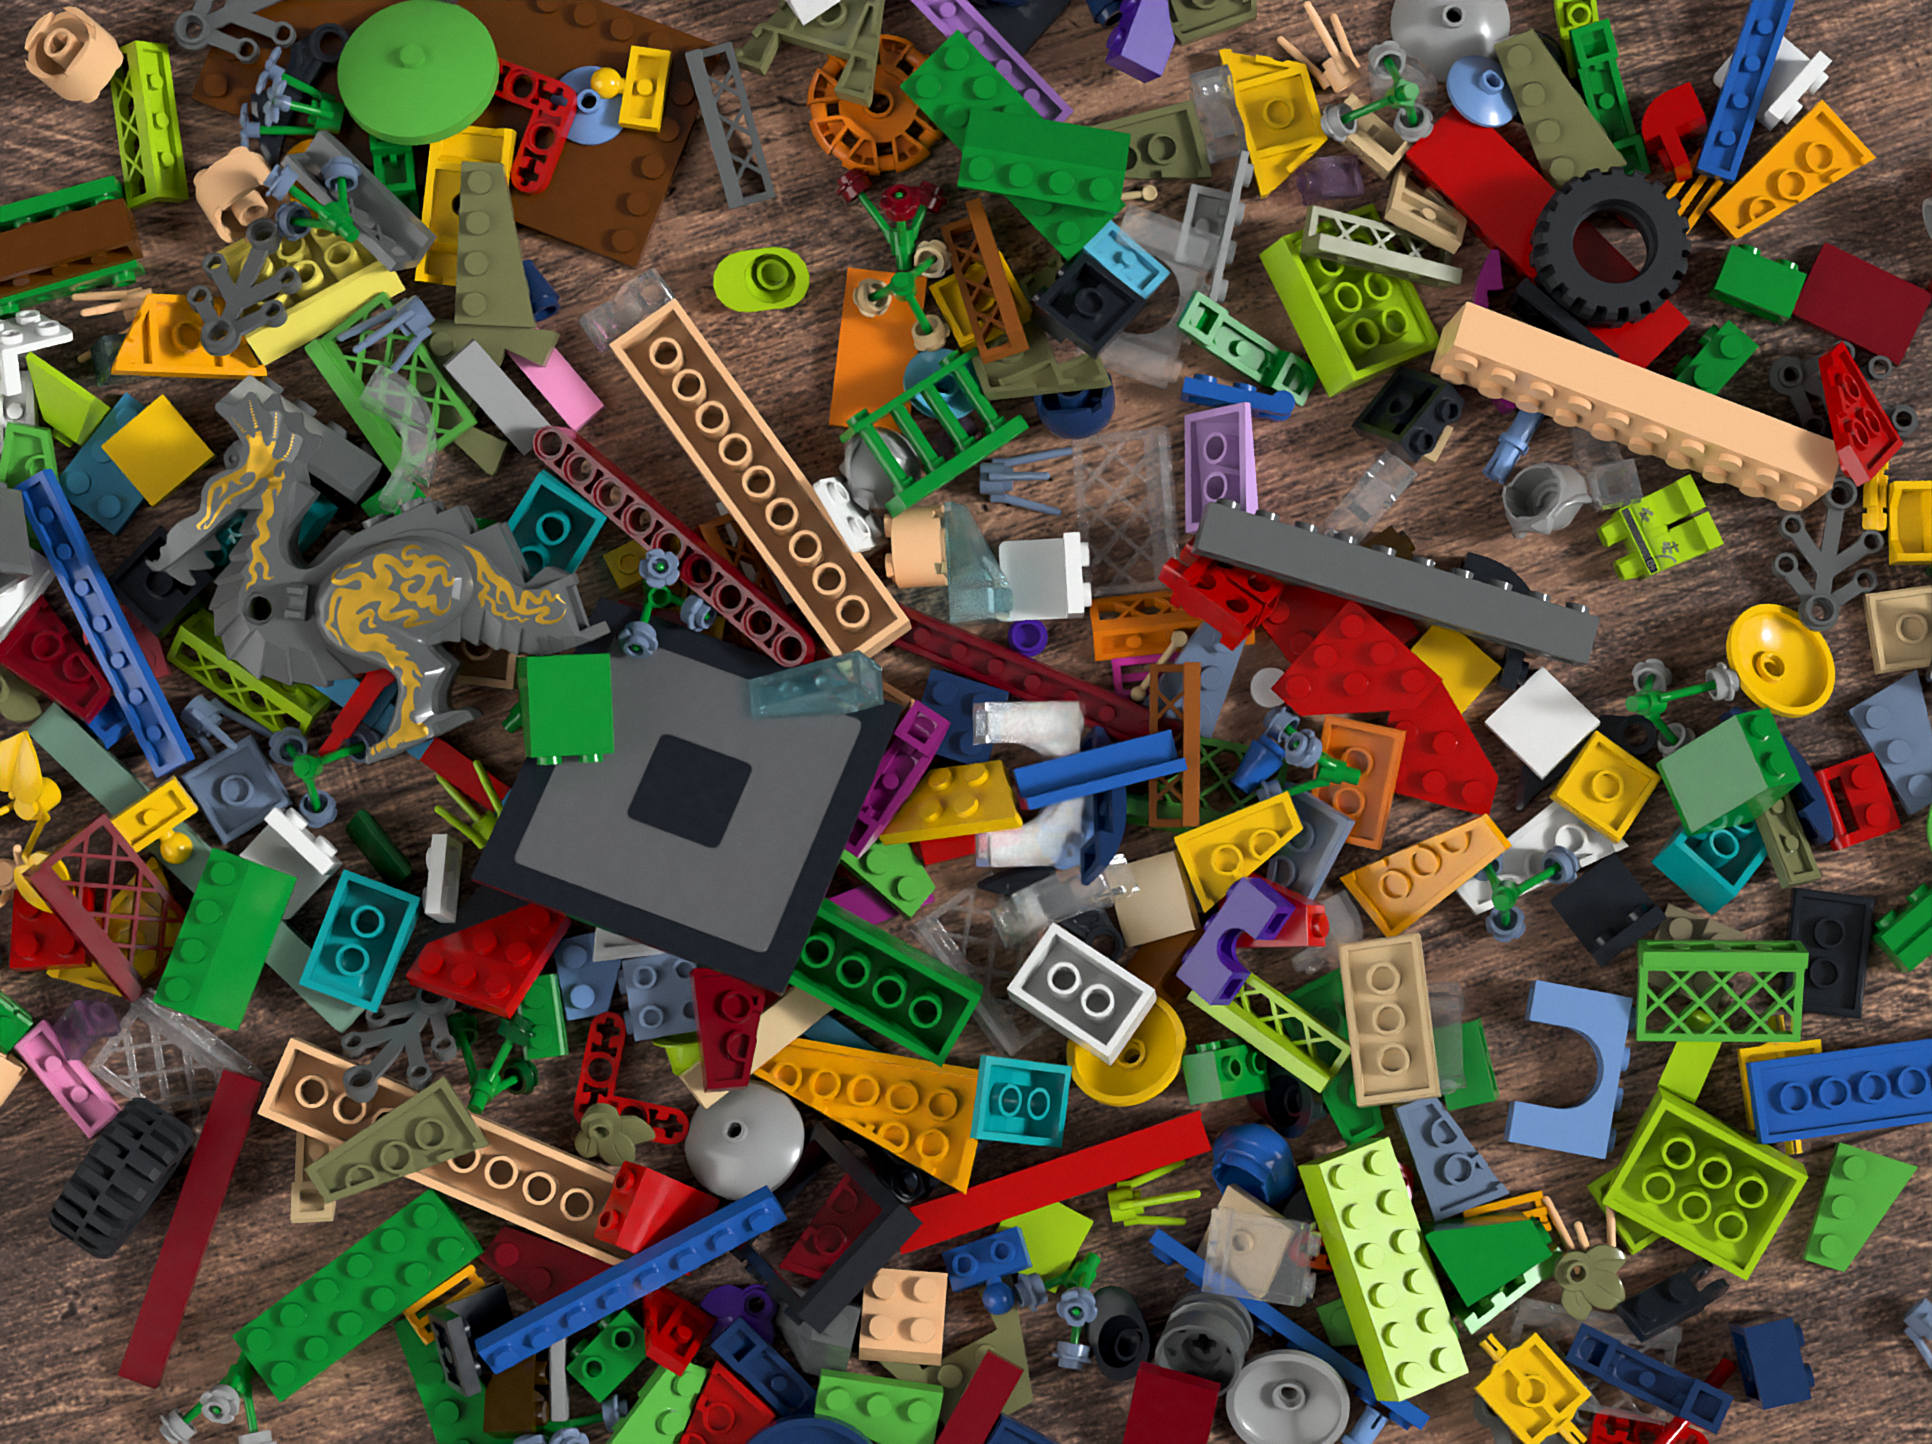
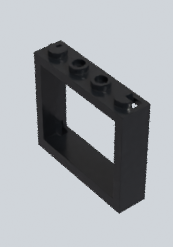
M818 1121L804 1136L803 1151L793 1173L781 1186L772 1191L783 1210L824 1165L833 1158L883 1209L882 1212L802 1298L752 1245L760 1234L729 1252L740 1262L743 1263L745 1260L749 1262L744 1267L745 1270L760 1284H763L765 1281L768 1283L764 1289L765 1292L780 1306H783L785 1303L788 1305L784 1313L795 1324L800 1326L805 1321L821 1334L923 1222L837 1135L822 1122Z

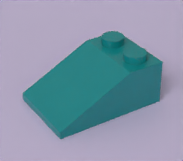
M546 467L536 476L508 521V525L534 577L544 567L551 566L575 573L609 521V518L555 471Z
M1756 821L1689 837L1681 824L1655 855L1651 863L1712 916L1736 897L1768 855Z
M343 869L299 984L377 1013L423 907L422 898Z
M981 1055L970 1138L1062 1148L1072 1066Z

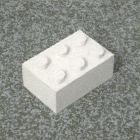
M1054 922L1007 987L1008 995L1012 1001L1110 1066L1157 1000L1155 989Z

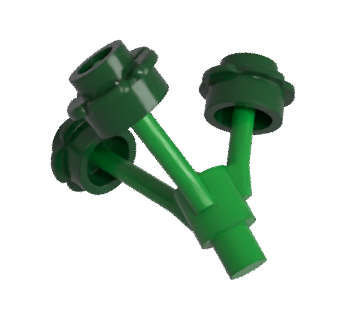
M464 1012L453 1013L446 1018L449 1034L454 1037L457 1049H461L467 1067L469 1085L471 1086L469 1090L471 1098L467 1109L470 1112L482 1114L486 1103L492 1102L493 1097H496L505 1089L513 1095H529L533 1093L534 1087L539 1083V1076L536 1066L530 1060L525 1061L522 1056L511 1058L507 1065L503 1067L501 1078L498 1075L514 1043L526 1047L530 1038L536 1037V1033L531 1030L534 1024L531 1020L515 1012L511 1019L501 1016L499 1020L502 1022L497 1033L505 1037L506 1040L491 1068L477 1071L470 1046L477 1041L479 1036L477 1018Z

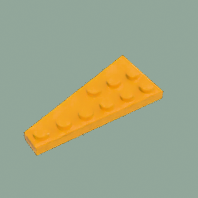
M796 1038L752 1073L966 1195L978 1139L970 1138L979 1070L943 1064L940 1067L931 1061Z

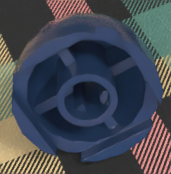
M1107 372L1112 385L1106 388L1035 395L1034 403L1041 422L1051 433L1063 439L1080 440L1099 433L1109 424L1115 410V394L1111 375Z

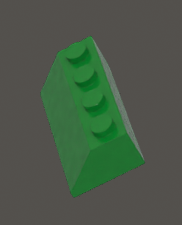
M971 107L957 187L1118 215L1131 134Z
M213 847L152 1002L186 1015L239 1031L298 878Z

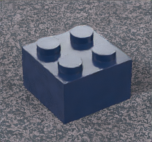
M931 668L921 703L951 723L934 757L958 765L989 762L1009 692Z
M1778 1312L1728 1322L1747 1403L1766 1410L1812 1399L1809 1388L1815 1387L1814 1376L1809 1363L1803 1364L1800 1347L1805 1346V1340L1799 1322L1793 1323L1791 1316Z

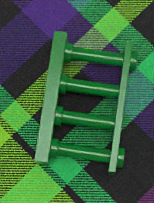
M112 175L0 206V233L16 229L26 222H41L55 218L65 211H79L93 207L103 200L126 199L122 184ZM133 260L1 298L0 319L16 317L15 314L20 312V309L67 297L75 293L85 292L110 284L116 288L134 284L136 277L146 275L144 266L137 260Z
M975 347L963 355L958 349L938 362L941 369L870 414L866 408L846 421L850 428L838 437L844 444L859 434L895 486L892 491L896 496L885 504L893 518L1029 428L1021 414L1008 422L1004 416L999 417L974 381L965 365L979 354ZM952 375L986 426L983 430L987 436L978 442L974 436L969 438L934 386ZM920 394L956 446L953 450L957 456L948 462L943 456L938 457L904 407L906 403ZM889 414L925 465L923 471L926 476L917 482L912 476L908 478L873 426V424Z

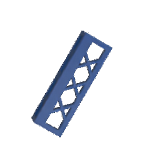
M1168 729L1011 770L1021 809L1032 810L1185 771L1187 766L1185 758L1178 757L1172 731Z

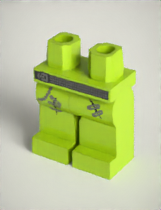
M1691 474L1619 509L1611 515V519L1596 529L1605 548L1620 541H1623L1629 555L1613 562L1615 572L1621 582L1638 577L1643 581L1653 575L1713 551L1724 544L1709 511L1670 530L1667 527L1706 507Z

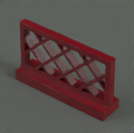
M101 812L38 865L33 864L21 874L124 999L134 1003L146 993L144 989L164 973L171 953L163 959V952H172L174 946H164L166 924L168 922L183 925L186 913L104 813ZM102 826L111 837L109 854L87 853L89 836ZM81 843L80 852L71 851ZM117 845L126 856L116 855ZM64 856L80 857L77 881L61 880L51 867ZM87 858L108 860L106 883L84 882ZM116 860L131 861L137 868L135 886L113 884ZM143 877L151 887L142 886ZM66 885L76 886V895ZM83 887L105 888L103 912L87 911L82 905ZM112 889L134 891L132 914L110 913ZM141 891L155 892L162 899L160 917L139 915ZM168 907L177 918L167 917ZM93 917H102L101 927ZM109 918L131 920L128 943L113 942L108 937ZM138 920L159 922L157 945L136 944ZM118 948H128L127 958ZM135 949L155 950V967L142 977L133 967Z

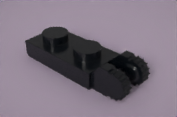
M1704 1259L1699 1263L1693 1264L1684 1273L1680 1271L1620 1303L1616 1313L1637 1339L1643 1343L1703 1311L1706 1305L1724 1295L1730 1285L1724 1278H1720L1711 1282L1699 1292L1694 1284L1706 1278L1714 1267L1707 1259Z

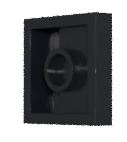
M1084 252L1074 263L1068 260L1060 268L1055 276L1056 282L1050 288L1043 286L1035 294L1030 302V305L1033 307L1030 320L1059 343H1062L1067 338L1096 360L1145 308L1147 300Z
M1399 366L1351 427L1359 436L1383 444L1392 455L1417 463L1423 455L1434 450L1437 437L1444 428L1459 419L1465 401L1450 382Z
M160 525L107 578V581L113 593L156 637L162 640L189 611L196 615L214 596L218 587L214 581L221 571L216 566L212 569L190 570L197 580V584L194 586L178 581L166 571H152L147 566L146 560L154 561L160 558V547L165 546L167 543V534L169 533L167 529Z

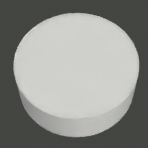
M1270 667L1264 668L1255 674L1250 683V694L1257 705L1266 709H1272L1284 703L1270 689L1284 674L1283 671Z

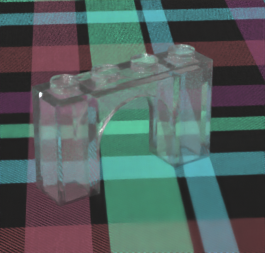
M1128 204L1115 242L1155 256L1165 262L1177 278L1180 298L1174 316L1159 330L1146 334H1135L1123 330L1100 355L1106 369L1162 389H1166L1168 382L1177 383L1184 361L1177 359L1181 345L1190 346L1192 340L1175 325L1194 291H1199L1208 297L1211 285L1204 283L1209 268L1218 269L1225 249L1224 246L1218 244L1221 236ZM1077 347L1074 357L1085 354L1083 350Z
M1079 701L983 702L973 704L974 744L1022 745L1034 751L1042 761L1081 752L1080 734L1083 731L1084 719L1082 712L1079 710ZM1085 797L1044 806L1034 819L1022 824L1021 828L975 834L976 867L1080 865V848L1086 843L1085 835L1082 833L1081 818L1085 812Z

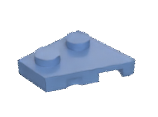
M595 932L561 939L554 950L567 1021L596 1016L610 1010L615 984L618 979L617 971L621 969L622 959L593 962Z

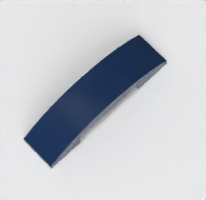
M1735 706L1718 718L1723 723L1734 715L1749 711ZM1781 734L1802 780L1791 789L1803 805L1796 810L1805 835L1814 847H1817L1833 838L1829 808L1811 768L1796 748Z
M1095 725L1079 742L1077 752L1112 743L1104 728ZM1125 786L1093 794L1094 835L1080 848L1082 885L1089 886L1107 868L1119 849L1127 815Z
M740 1315L709 1343L783 1417L796 1414H816L814 1405L817 1390Z
M1581 1323L1564 1359L1566 1362L1594 1377L1717 1435L1734 1396L1697 1378L1694 1379L1584 1323Z

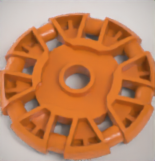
M880 35L878 53L881 65L876 67L873 95H885L890 101L889 108L880 114L871 112L866 106L839 99L834 92L838 83L834 78L840 70H844L848 60L828 54V60L821 69H816L807 93L806 107L811 108L812 115L809 125L822 150L828 156L833 154L841 160V166L849 170L857 168L860 173L868 170L870 176H880V172L895 170L897 174L922 162L930 155L928 150L934 142L941 141L944 134L900 88V85L930 57L928 53L923 55L915 49V43L894 35ZM904 61L914 67L909 76L898 68ZM839 103V115L828 116L826 106ZM914 123L923 130L916 140L907 134ZM848 131L858 139L852 149L842 142ZM892 143L893 154L877 156L876 145L884 147Z

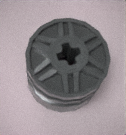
M1201 1288L1187 1292L1176 1301L1169 1315L1165 1329L1155 1349V1364L1221 1383L1218 1396L1220 1397L1234 1386L1253 1339V1321L1248 1310L1236 1297L1222 1290Z

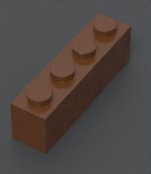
M123 198L103 200L93 207L79 211H65L55 218L41 222H26L16 229L0 233V299L143 258L135 218Z

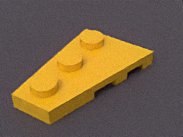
M1286 791L1173 837L1204 913L1226 895L1234 882L1242 877H1248L1303 830V826L1290 794Z

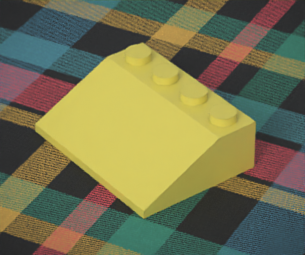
M311 228L306 236L296 241H289L286 237H282L278 250L267 255L254 284L255 286L274 276L281 268L290 266L295 268L301 277L302 286L300 290L290 295L283 294L280 291L244 309L239 319L260 310L266 301L279 300L282 302L288 314L287 320L282 326L271 328L265 324L244 335L265 366L334 329L383 291L387 292L391 298L406 289L397 272H390L357 239L349 243L341 235L336 236L325 229ZM244 238L216 252L225 257L229 265L228 273L234 285L252 248L250 243H247ZM215 264L211 268L216 269L220 264ZM288 278L283 283H289L293 278ZM274 311L269 316H275L279 311Z

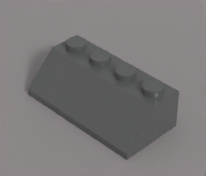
M249 374L219 402L232 405L239 404L243 401L247 392L252 391L257 393L261 404H263L271 394L276 393L281 396L284 388L266 376H263L258 381ZM281 396L284 409L288 412L303 413L305 428L310 433L319 435L323 439L319 450L307 465L309 474L361 509L360 505L370 497L388 470L379 462L381 458L375 449L364 442L358 448L346 440L350 433L332 420L325 426L313 418L317 411L299 398H296L294 403H291Z

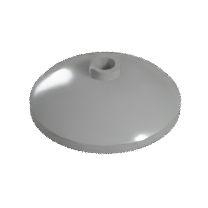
M1395 0L1390 18V31L1392 41L1397 42L1400 46L1399 48L1404 49L1406 53L1405 64L1411 70L1428 80L1446 83L1449 69L1460 58L1477 55L1489 58L1495 62L1499 59L1493 44L1496 41L1509 37L1510 16L1505 0ZM1450 11H1455L1459 14L1460 21L1452 23L1447 19L1446 14Z
M749 1080L748 1087L745 1090L729 1091L707 1109L702 1108L701 1105L697 1107L690 1119L689 1131L685 1137L687 1162L695 1178L710 1192L722 1198L739 1200L765 1185L772 1192L789 1178L800 1160L804 1146V1126L797 1107L784 1092L771 1084ZM740 1126L741 1133L737 1137L731 1138V1131L735 1127Z
M1282 1349L1261 1353L1243 1364L1234 1386L1227 1391L1226 1410L1232 1427L1247 1444H1333L1341 1436L1348 1423L1350 1398L1343 1379L1327 1362L1306 1352ZM1284 1387H1292L1295 1390H1287Z

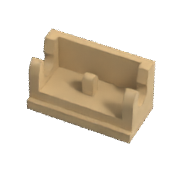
M1353 93L1343 102L1349 105L1352 110L1365 106ZM1372 112L1356 119V131L1347 136L1345 141L1339 143L1385 181L1405 158V153L1413 144L1404 141L1399 134Z

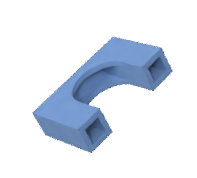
M1531 980L1524 1021L1562 1027L1581 1035L1594 1051L1597 1061V1076L1588 1095L1575 1105L1566 1108H1551L1510 1100L1503 1137L1504 1141L1600 1159L1606 1158V1152L1613 1151L1616 1141V1128L1611 1127L1613 1112L1620 1111L1623 1100V1088L1618 1087L1620 1071L1626 1072L1630 1059V1048L1625 1047L1627 1031L1633 1032L1636 1020V1007H1632L1633 998L1540 980Z

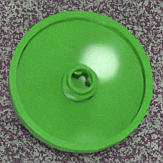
M409 0L380 10L355 30L341 53L337 72L338 86L350 116L367 133L393 144L425 145L439 142L458 134L471 125L484 112L497 88L499 60L488 30L468 10L441 0Z

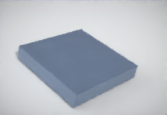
M253 734L237 742L236 750L227 748L181 776L223 845L265 821L264 818L275 807L286 808L294 803Z

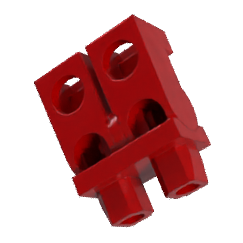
M1194 536L1187 542L1179 557L1181 561L1190 567L1171 557L1162 567L1158 580L1173 590L1169 601L1170 604L1177 609L1182 607L1188 615L1208 623L1222 634L1220 643L1233 651L1252 633L1253 629L1255 630L1274 611L1285 584L1274 577L1191 553L1195 540Z

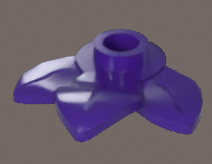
M727 1284L719 1286L704 1297L700 1303L702 1308L718 1317L713 1327L711 1341L740 1315L772 1344L775 1333L771 1319L777 1311V1302L765 1292V1285L752 1284L741 1289ZM753 1297H760L764 1300L765 1307L761 1312H755L750 1308V1300Z

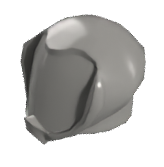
M881 426L874 427L908 478L912 476L916 482L921 479L920 458L909 441L894 430ZM859 434L845 443V459L840 464L839 470L848 480L854 495L853 500L866 510L869 508L887 509L885 504L896 496L892 491L895 486Z
M1542 462L1523 469L1515 476L1511 483L1503 486L1502 492L1504 508L1506 510L1505 515L1512 527V536L1521 540L1528 532L1549 535L1551 532L1564 529L1571 523L1583 504L1592 503V498L1587 493L1585 478L1573 467L1555 462Z

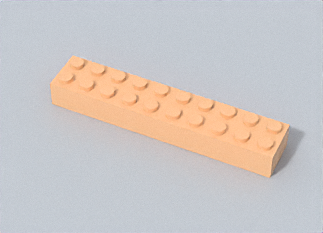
M675 298L609 344L616 358L845 675L912 629L910 620L860 552L853 553L849 549L814 488Z
M1468 301L1443 328L1430 369L1431 372L1441 375L1443 380L1451 384L1471 386L1478 389V392L1485 397L1492 399L1502 398L1516 403V407L1522 411L1545 414L1553 417L1557 424L1565 427L1577 426L1590 431L1591 435L1596 439L1602 441L1614 440L1627 445L1628 449L1636 454H1651L1664 459L1666 464L1673 468L1696 471L1701 473L1703 478L1710 482L1733 485L1740 488V492L1747 496L1765 497L1777 502L1780 508L1788 511H1803L1831 490L1839 465V456L1836 453L1834 440Z
M293 1037L288 1042L257 1114L334 1147H338L422 1090H415L408 1084L383 1074L377 1081L378 1090L375 1096L365 1103L355 1102L346 1095L343 1075L349 1068L361 1064L298 1037ZM469 1111L490 1143L489 1146L405 1175L409 1179L613 1266L636 1255L594 1238L598 1217L605 1208L617 1173L479 1114Z

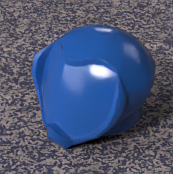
M1242 1123L1227 1127L1215 1139L1211 1175L1222 1195L1228 1185L1235 1183L1270 1207L1292 1194L1298 1182L1296 1179L1298 1170L1288 1142L1277 1132L1256 1123Z

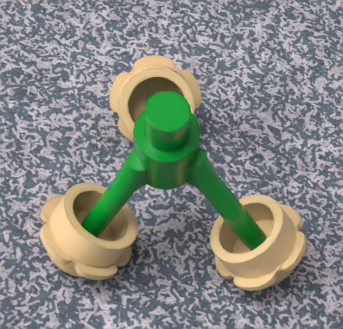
M936 239L930 242H921L917 246L914 256L915 268L907 273L897 272L891 278L888 285L881 280H873L871 278L860 281L859 287L855 288L853 292V301L858 306L860 313L869 318H873L876 314L878 316L883 315L891 303V295H894L897 300L908 303L917 319L911 330L915 341V348L919 351L929 352L941 349L946 343V338L950 335V327L946 323L943 324L936 315L925 316L915 298L917 292L915 280L919 275L929 278H939L945 275V270L950 269L952 266L950 260L951 253L947 252V246Z

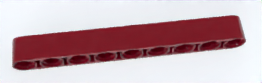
M547 425L541 427L535 433L532 446L538 458L644 549L650 551L660 548L663 552H671L669 547L670 541L676 535L681 542L680 552L676 555L679 561V566L677 567V570H679L678 578L777 663L784 667H800L809 665L816 660L819 654V643L813 633L575 430L569 427ZM558 434L562 441V447L555 454L552 449V440ZM587 459L591 464L592 470L590 476L584 479L581 473V466ZM617 484L621 490V499L615 505L611 500L610 493ZM645 510L651 516V524L647 530H644L640 524V516ZM704 561H707L711 567V575L706 582L703 581L699 573V568ZM734 586L741 592V601L737 607H734L729 599V593ZM764 612L768 613L772 621L771 628L767 633L763 632L759 625V619ZM794 638H797L802 645V653L797 659L793 658L789 650V645Z

